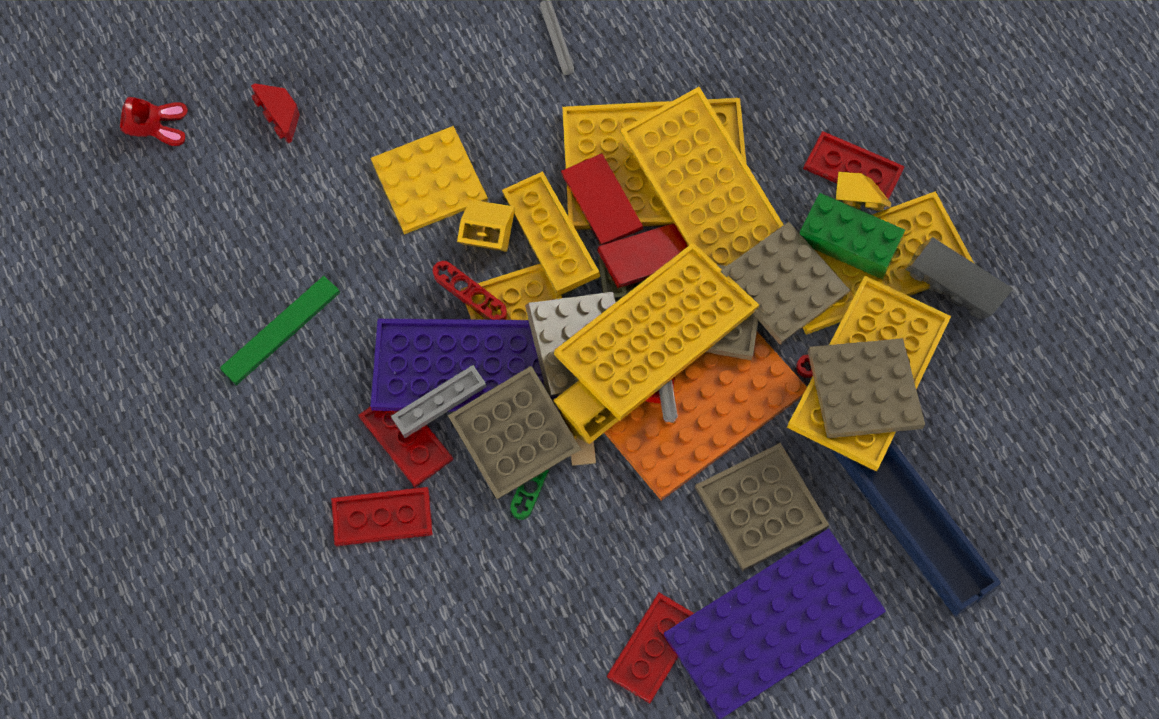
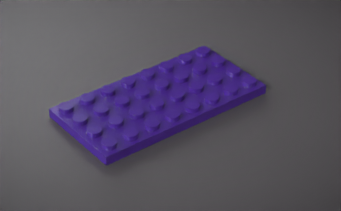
M378 319L371 409L375 411H400L474 365L485 381L487 387L447 412L458 410L530 366L533 367L545 387L529 320ZM552 396V397H550V398H551L552 401H553V400L556 399L558 396Z
M827 529L667 630L663 635L716 717L723 719L884 614L886 610L832 532Z

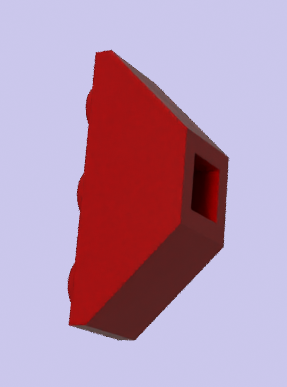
M262 84L251 85L254 93L251 97L257 107H263L264 111L262 113L268 123L273 122L275 124L274 130L280 139L284 138L288 144L292 142L300 114L297 104L285 88Z

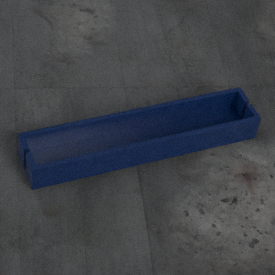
M893 440L877 471L830 449L955 618L972 607L976 602L978 603L993 593L1000 586V580Z

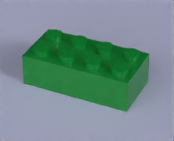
M819 193L799 235L814 250L883 280L902 241L905 229Z

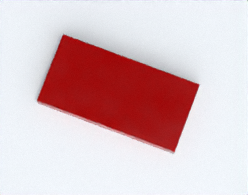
M822 131L803 169L836 184L839 172L862 173L871 178L889 200L905 166Z
M603 153L561 171L566 184L600 246L618 241L643 230L642 223Z
M675 223L601 245L598 247L597 252L617 288H621L646 280L673 259V257L686 249L688 245Z
M371 407L367 408L358 415L414 488L454 460L427 425L404 438L391 417L398 411H375Z
M428 487L331 498L335 546L433 535Z
M658 592L608 673L607 678L650 704L678 659L677 654L673 651L663 634L694 613Z

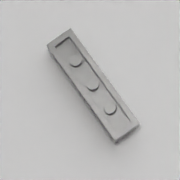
M474 365L393 414L391 416L392 420L404 438L486 388V383Z

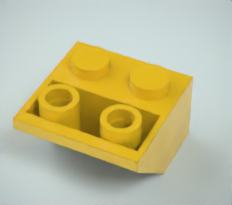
M838 173L836 200L856 209H861V205L874 211H884V207L891 208V202L871 178L862 173Z
M470 200L460 221L457 242L462 245L507 252L515 207Z
M580 380L553 400L575 436L588 444L592 443L619 421Z

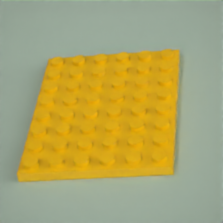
M740 98L707 99L746 162ZM672 101L562 107L566 168L603 153L642 225L660 226L673 224L672 218L620 133L621 129ZM567 185L568 217L576 230L591 229Z

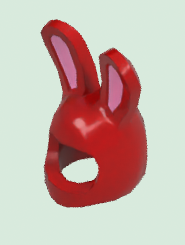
M127 97L122 108L120 131L135 137L154 136L168 145L180 146L185 142V133L178 129L163 126L160 124V121L181 120L187 115L188 109L181 102L156 106L143 99Z

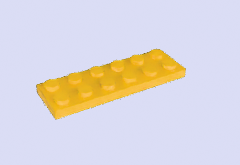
M543 171L502 190L508 205L515 207L514 216L558 296L600 277L598 268Z

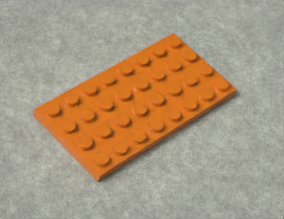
M756 332L752 360L705 352L675 376L674 396L678 417L674 423L664 421L661 404L643 402L604 433L662 501L799 400L807 386L764 338Z

